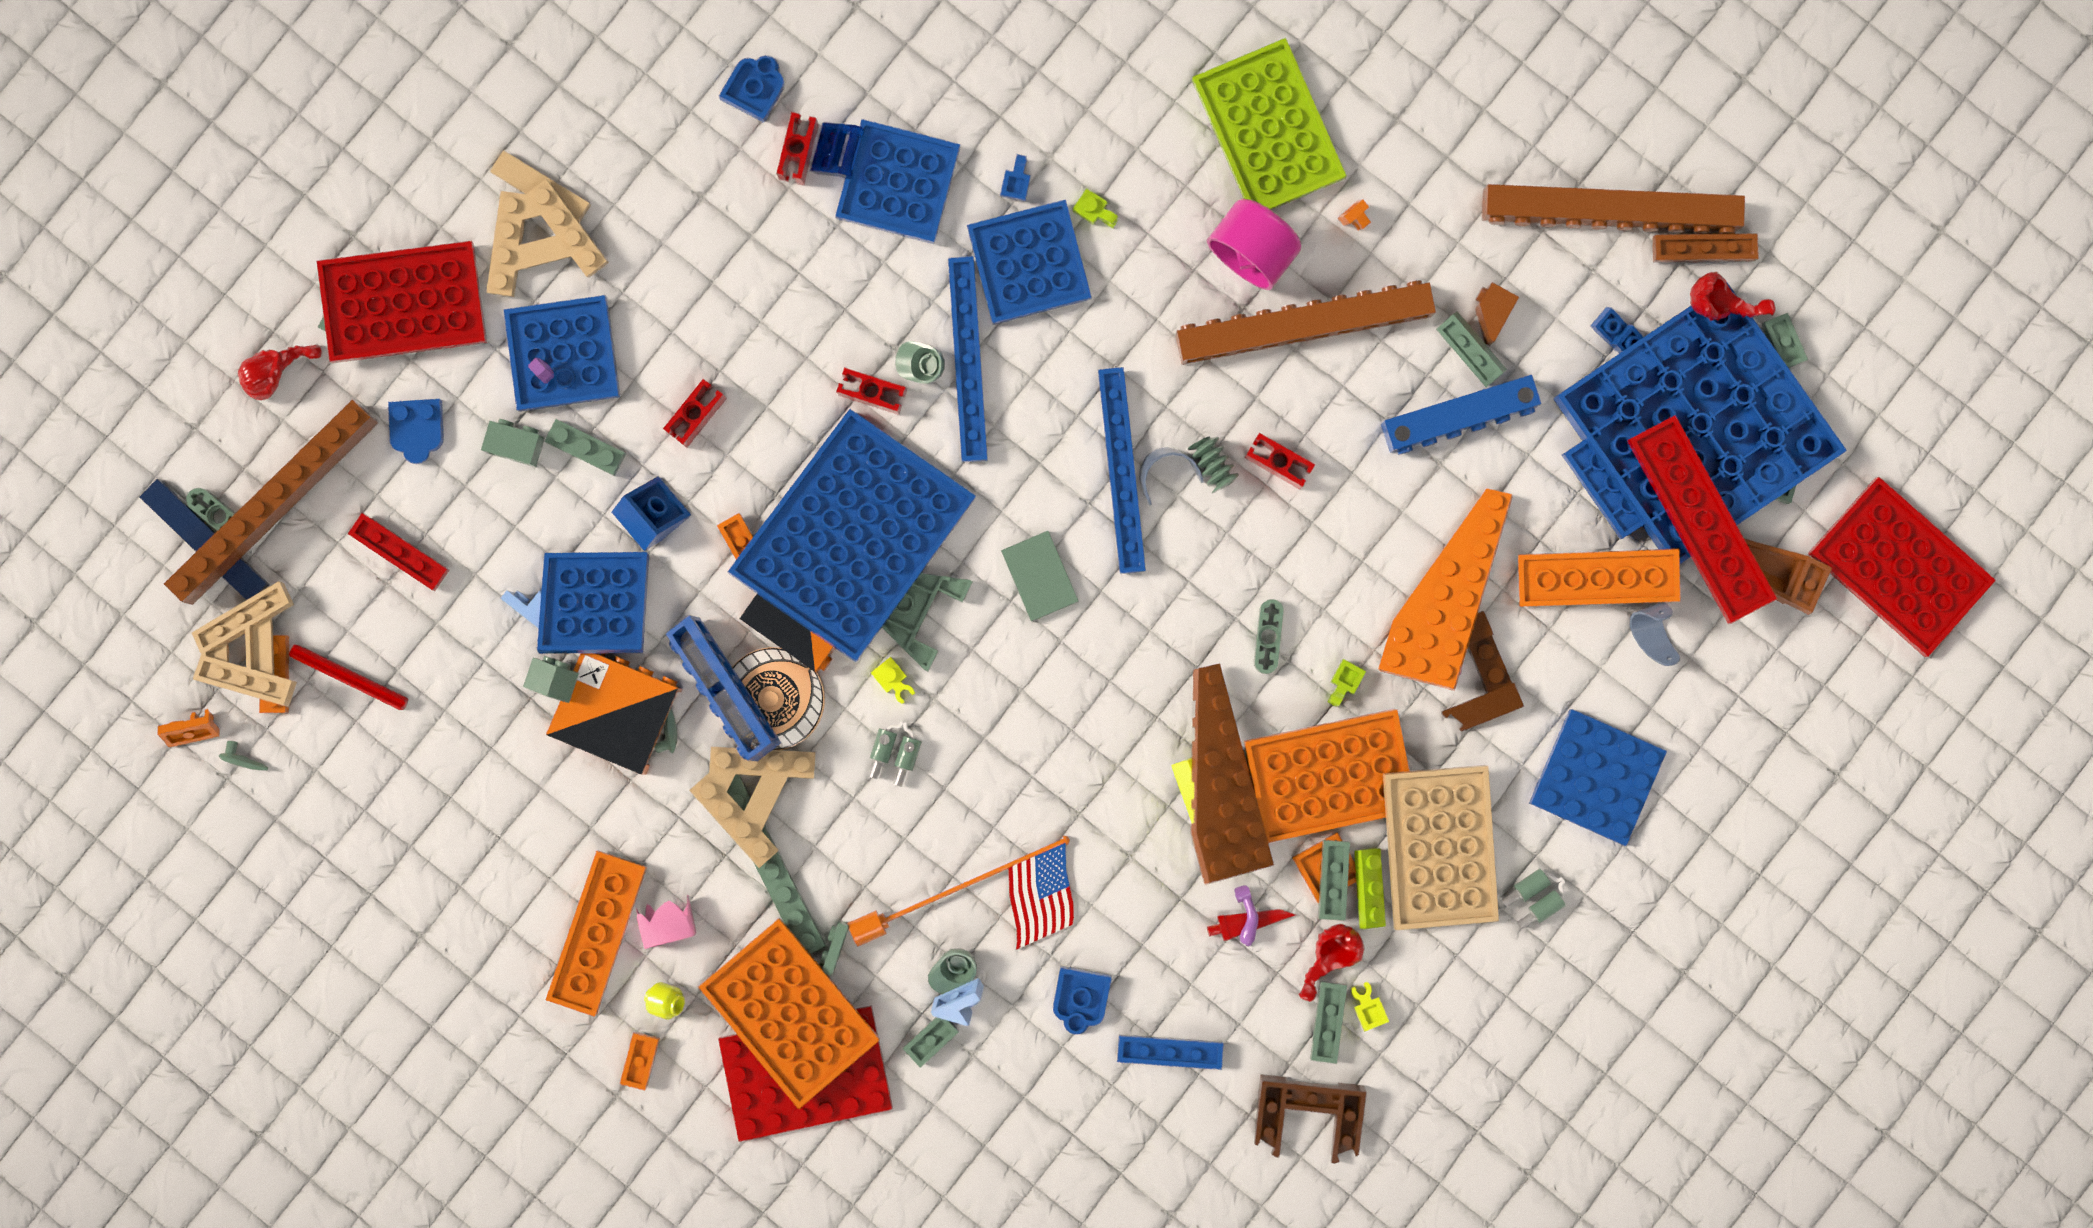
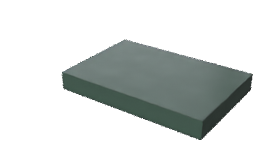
M1049 531L1001 550L1031 622L1079 602Z

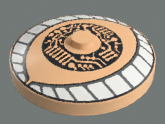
M770 647L755 650L734 664V671L781 741V744L773 750H784L794 747L814 732L822 718L825 707L824 686L818 673L808 668L782 648ZM757 737L754 739L753 744L756 748L761 743L759 742Z

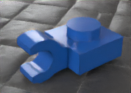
M1017 154L1014 170H1005L1000 197L1026 202L1031 175L1024 174L1027 156Z

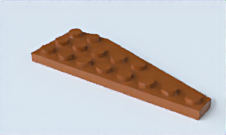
M1220 663L1193 670L1195 717L1193 718L1192 728H1195V741L1192 742L1194 799L1191 800V809L1194 810V823L1191 824V836L1204 885L1274 865Z

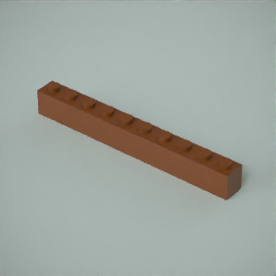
M1488 184L1483 190L1482 221H1489L1491 225L1515 222L1516 226L1540 223L1541 227H1554L1556 224H1566L1567 228H1580L1582 225H1591L1592 229L1597 230L1606 229L1607 226L1617 227V230L1621 231L1632 230L1633 227L1643 228L1645 232H1655L1659 228L1668 229L1670 233L1694 230L1695 234H1707L1710 231H1719V234H1735V232L1744 227L1745 217L1744 195Z
M1422 280L1407 283V287L1403 288L1391 285L1383 287L1381 289L1382 292L1372 293V290H1364L1356 293L1357 296L1347 298L1346 295H1338L1332 297V301L1322 303L1321 299L1307 302L1306 306L1296 307V304L1281 307V311L1271 312V309L1260 310L1256 312L1255 316L1246 317V314H1238L1232 316L1231 320L1221 322V319H1212L1206 321V325L1196 327L1195 323L1181 326V330L1176 332L1181 365L1431 318L1436 313L1430 282L1422 284Z
M351 400L201 546L164 585L181 602L193 605L344 458L378 422L360 404Z

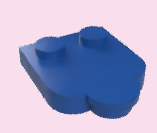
M761 56L757 60L752 58L740 60L719 94V100L765 123L784 90V80L779 73L778 62L770 56Z
M425 399L388 402L391 446L403 453L405 459L412 464L425 462L430 452L438 450L444 441L442 400Z
M1060 965L1053 1012L1058 1019L1063 1021L1064 1027L1069 1033L1082 1034L1089 1026H1095L1102 1022L1112 975Z

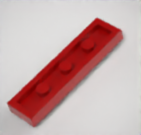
M361 513L348 532V535L432 591L437 590L449 572L448 568L365 513Z

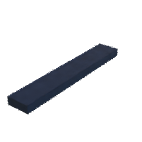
M156 479L139 497L195 551L216 533L160 479ZM242 557L222 576L246 600L265 590L270 585Z

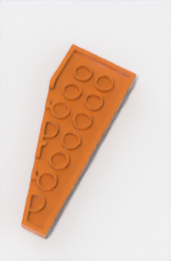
M1486 488L1394 618L1378 668L1379 671L1455 691L1511 505L1512 494Z

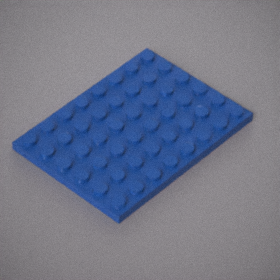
M849 409L730 567L728 574L857 663L973 503L976 495Z

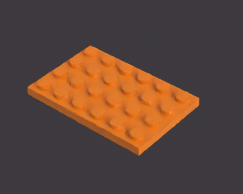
M1397 709L1244 741L1251 780L1268 843L1386 818L1383 774L1409 771Z
M781 918L776 920L698 987L798 1109L880 1040L879 1036L830 977L824 973L820 965Z

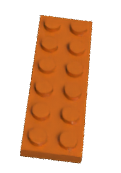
M1679 549L1518 554L1520 607L1680 602Z
M599 850L596 851L545 999L546 1001L594 1017L597 1016L647 866Z

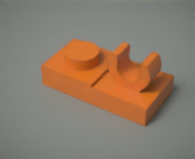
M205 709L204 717L199 718L195 712H192L190 720L173 721L169 724L158 726L157 735L168 747H174L220 737V729L214 723L212 713Z

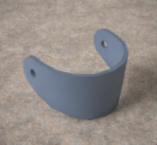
M1169 447L1156 449L1146 456L1140 468L1139 480L1142 492L1149 506L1152 505V502L1148 495L1145 481L1151 466L1162 457L1170 455L1183 456L1188 459L1194 468L1199 481L1204 483L1200 469L1193 459L1180 450Z
M1661 602L1634 612L1630 617V629L1637 644L1647 656L1661 665L1673 666L1680 661V655L1672 646L1662 621L1670 618L1673 611L1668 604Z

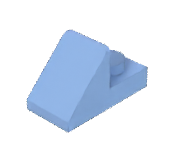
M507 590L501 599L539 628L541 590L529 604L527 602L530 599L517 590L514 593Z
M978 978L935 997L931 1014L934 1017L961 1025H970L972 1017L970 1007L975 1006L981 1001L984 985Z

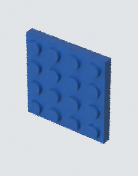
M861 119L837 207L836 219L935 244L958 159L960 144Z
M1066 199L967 225L993 325L1092 299Z
M606 295L503 309L517 411L521 412L620 397ZM535 358L545 361L552 368L554 377L548 383L542 382L530 370L529 364Z
M648 552L544 553L537 642L538 653H643L649 566Z
M1569 709L1529 804L1618 844L1627 846L1667 751L1580 712Z

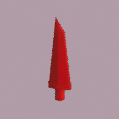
M1281 909L1257 911L1259 917L1257 929L1293 917L1296 914ZM1247 913L1217 916L1219 924L1207 926L1208 936L1222 934L1223 941H1229L1240 936L1247 921Z

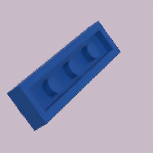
M1119 1035L1117 1062L1222 1070L1223 1042Z

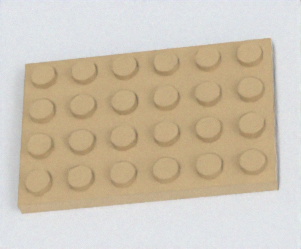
M1478 765L1384 773L1383 783L1394 929L1405 930L1499 921L1488 766Z

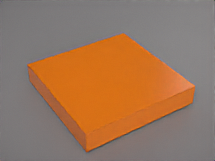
M1338 832L1323 839L1342 841ZM1323 840L1292 857L1317 903H1319ZM1350 853L1348 886L1356 882L1355 862Z

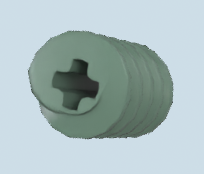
M1208 436L1192 444L1187 449L1197 450L1192 455V458L1201 459L1197 466L1198 468H1206L1202 476L1211 477L1207 482V486H1216L1212 491L1213 494L1233 483L1239 474H1230L1229 471L1234 465L1224 464L1229 456H1220L1219 453L1224 449V446L1215 447L1214 444L1219 440V437L1210 438Z

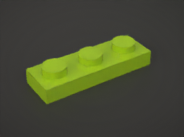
M1381 848L1354 850L1360 929L1386 927Z

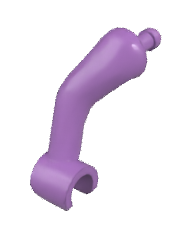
M1246 885L1235 888L1234 891L1237 902H1243L1247 912V921L1239 938L1243 944L1249 947L1255 941L1259 917L1253 904L1250 890Z

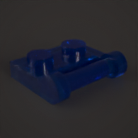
M823 122L810 171L818 175L851 179L853 174L851 167L859 138L863 137L864 128L852 124ZM849 135L842 165L838 166L846 136Z

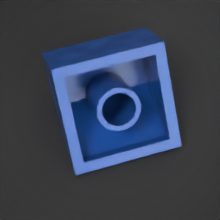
M659 476L625 494L611 512L644 551L661 542L691 516L690 512Z

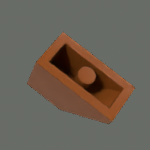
M1493 282L1487 288L1482 287L1475 299L1479 302L1475 308L1484 342L1488 346L1495 342L1519 299V296Z

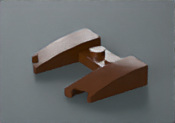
M1484 611L1478 612L1468 651L1486 693L1441 711L1442 716L1445 718L1452 715L1462 724L1459 728L1460 731L1467 730L1524 707L1516 685L1512 683L1492 636L1494 633Z
M1260 1074L1254 1144L1258 1146L1260 1140L1273 1147L1271 1155L1280 1157L1285 1109L1335 1114L1331 1163H1339L1338 1154L1352 1149L1355 1156H1359L1367 1094L1364 1085L1338 1083V1086L1288 1081L1286 1077Z

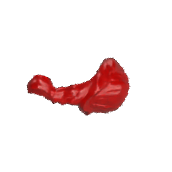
M1710 272L1700 277L1690 292V304L1694 311L1707 317L1710 321H1719L1731 313L1751 318L1759 315L1773 316L1776 311L1775 303L1771 299L1762 300L1758 305L1753 306L1737 297L1727 285L1725 278L1718 272Z
M316 344L310 346L296 345L279 352L276 350H261L241 363L238 370L240 385L249 397L255 400H266L275 393L282 372L287 366L300 356H305L309 359L320 358L322 356L321 347Z
M1337 924L1324 929L1323 933L1318 934V940L1315 943L1317 960L1313 967L1309 968L1308 973L1305 974L1303 988L1298 994L1302 1000L1311 1002L1316 998L1315 982L1320 977L1326 976L1335 969L1350 967L1362 961L1365 949L1364 943L1359 933L1352 927Z

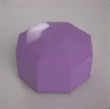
M535 358L529 364L530 370L542 382L548 383L554 377L552 368L545 361Z

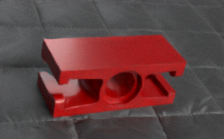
M791 112L776 174L779 180L788 182L789 176H786L789 163L791 161L799 164L798 174L793 173L792 178L795 179L797 184L804 186L819 123L817 118L809 116V128L806 136L796 134L797 127L801 124L802 115ZM797 144L804 146L803 151L799 154L791 152L792 148Z
M844 367L842 372L843 381L848 382L850 377L862 383L858 392L846 390L843 388L844 384L839 383L836 390L838 396L893 414H900L902 405L895 403L894 406L882 400L885 391L898 393V396L905 398L907 393L906 387ZM869 386H877L879 388V392L875 397H867L865 395V391Z
M704 379L701 380L663 428V430L675 438L677 434L674 431L683 421H687L690 424L689 429L682 438L680 436L676 438L686 448H688L727 399L717 390L715 392L716 396L707 406H703L700 400L708 389H712L711 384ZM700 408V417L695 420L690 419L689 413L691 409Z
M1259 433L1253 445L1257 446L1260 443L1271 450L1272 453L1268 459L1254 454L1255 448L1251 447L1245 459L1300 490L1306 480L1303 478L1301 480L1289 473L1288 469L1293 463L1306 469L1305 472L1309 474L1316 464ZM1276 455L1283 456L1286 459V466L1282 468L1275 466L1273 457Z

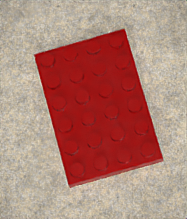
M472 241L316 261L329 362L331 363L487 343L474 243Z
M1880 477L1874 478L1808 552L1812 558L1832 567L1830 574L1923 657H1929L1996 581Z
M872 1005L856 1008L878 1035ZM737 1034L718 1038L738 1142L893 1109L879 1041L798 1109Z

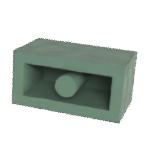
M499 419L498 423L489 421L481 447L482 451L529 466H537L545 440L544 437L538 434L539 430L528 426H523L522 430L514 428L513 422Z
M544 656L543 660L533 657L523 687L546 697L569 703L579 673L570 670V664Z

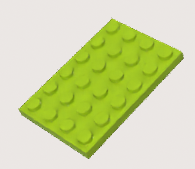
M1286 38L1192 77L1194 87L1243 199L1254 200L1273 210L1346 179V173Z

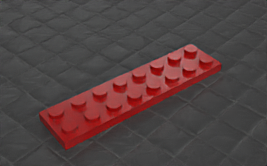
M1676 415L1627 440L1727 623L1731 624L1777 600Z

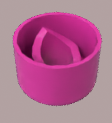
M1240 199L1235 202L1207 239L1209 248L1222 263L1247 282L1264 290H1271L1301 251V241L1291 226L1266 206L1250 199Z

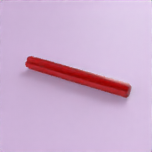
M293 645L289 652L291 658L398 710H404L408 704L409 699L300 645Z

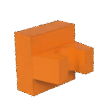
M1363 199L1356 201L1337 219L1343 226L1352 223L1357 230L1364 229L1371 223L1364 213L1369 206Z

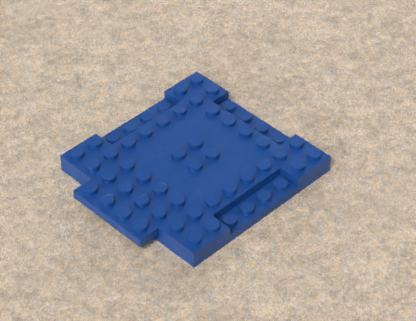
M1727 282V285L1729 286V288L1731 289V291L1735 294V292L1733 291V289L1730 287V285H1729L1728 282ZM1689 306L1553 398L1582 440V442L1562 454V457L1620 540L1642 526L1658 549H1679V564L1691 556L1627 440L1676 415L1736 525L1847 451L1752 317H1743L1740 314L1731 313L1719 321H1710L1707 317L1696 313L1692 306Z

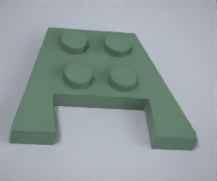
M921 573L882 628L925 671L929 672L939 651L915 640V637L938 591L963 603L973 581Z

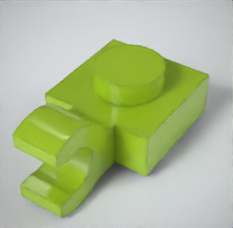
M1087 188L1072 209L1075 214L1092 225L1097 220H1100L1113 229L1118 222V216L1105 209L1108 202Z
M1342 659L1330 683L1336 685V688L1332 692L1328 703L1337 707L1342 702L1346 692L1353 695L1366 671Z

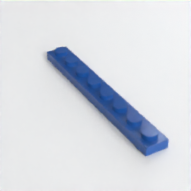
M974 256L948 258L962 463L988 461Z
M1124 367L1098 370L1119 572L1120 574L1145 572Z

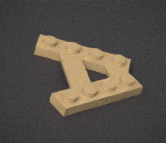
M547 179L527 194L500 192L486 293L514 297L519 270L569 257L574 259L588 278L609 263ZM542 216L556 235L522 244L525 220Z
M276 582L192 632L201 653L193 680L289 707L297 682L274 676L272 618L294 605L283 582ZM244 634L246 667L229 663L228 643Z
M711 747L709 773L689 791L755 865L760 868L779 851L762 832L771 810L787 778L814 779L815 752L772 750L759 761H747L739 755L736 748ZM734 776H761L745 811H743L727 793Z

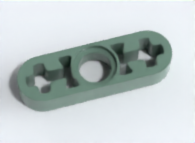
M194 488L187 495V505L217 531L235 514L234 511L208 490ZM205 495L203 501L212 506L207 508L204 505L197 504L196 496ZM219 509H223L226 513V519L218 524L214 521V513Z
M1275 599L1263 602L1259 609L1254 667L1262 674L1272 673L1278 666L1284 609L1282 604ZM1270 604H1273L1274 609L1278 610V614L1273 615L1272 623L1278 622L1277 627L1273 625L1262 626L1263 621L1268 622L1269 614L1265 613L1264 609L1269 608ZM1266 629H1270L1276 634V639L1272 644H1266L1262 641L1261 635ZM1260 646L1267 649L1275 648V653L1269 652L1268 658L1270 661H1273V665L1268 666L1267 670L1263 669L1262 664H1259V659H1264L1265 651L1260 652Z

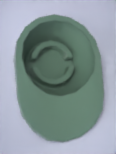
M907 341L898 349L895 365L901 377L917 383L929 384L942 376L945 369V359L939 350L930 345L916 341Z
M961 948L948 950L931 968L928 974L930 987L936 992L944 994L973 981L977 970L975 958L970 952Z

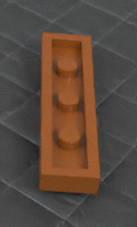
M1758 234L1654 235L1652 237L1653 262L1756 261L1759 259Z

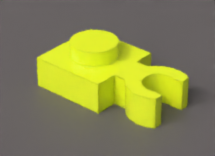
M889 657L871 672L872 676L887 693L892 689L895 690V697L899 703L903 704L905 702L901 698L903 690H908L912 695L915 694L911 686L903 684L902 681L907 675L892 657Z
M1368 982L1363 983L1366 990L1364 995L1358 994L1355 987L1351 988V995L1360 1002V1005L1354 1007V1010L1364 1032L1389 1022L1379 997L1371 999L1372 989Z

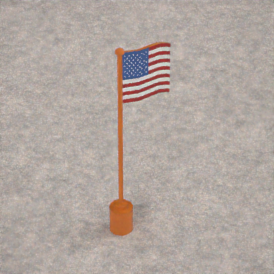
M1063 836V839L888 917H885L884 913L878 914L877 910L848 922L847 924L854 942L859 947L887 934L885 929L889 928V921L1006 869L1009 872V897L1016 924V950L1071 926L1074 920V906L1066 871V845L1069 844L1070 839L1067 836Z

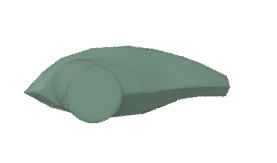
M670 709L665 720L664 731L666 740L657 742L654 746L657 753L669 750L671 753L675 751L678 737L672 709Z
M227 741L225 753L219 754L221 760L236 766L252 770H268V767L262 763L251 760L243 755H236L238 745L236 741Z

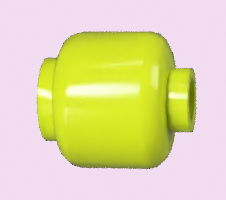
M664 982L654 984L646 991L644 996L648 1013L665 1020L678 1016L685 1005V998L681 989Z

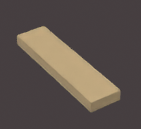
M504 150L490 170L493 175L524 194H527L547 179L579 222H581L591 206L589 202Z

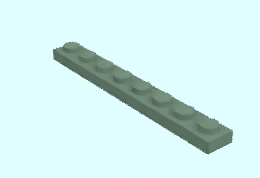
M735 775L727 793L745 811L751 796L741 776ZM764 825L762 832L775 845L766 826ZM779 851L760 868L755 865L783 922L805 949L811 954L825 947L826 944Z

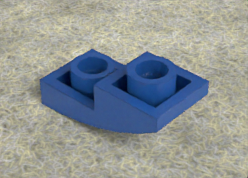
M1606 307L1590 325L1618 353H1621L1643 338L1639 331L1633 325H1627L1612 307Z

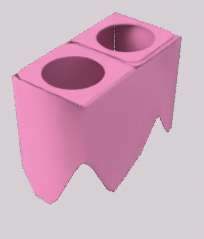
M687 895V906L684 911L671 901L665 902L656 912L650 905H647L645 917L639 914L636 908L637 921L644 949L693 937L697 933L689 895Z

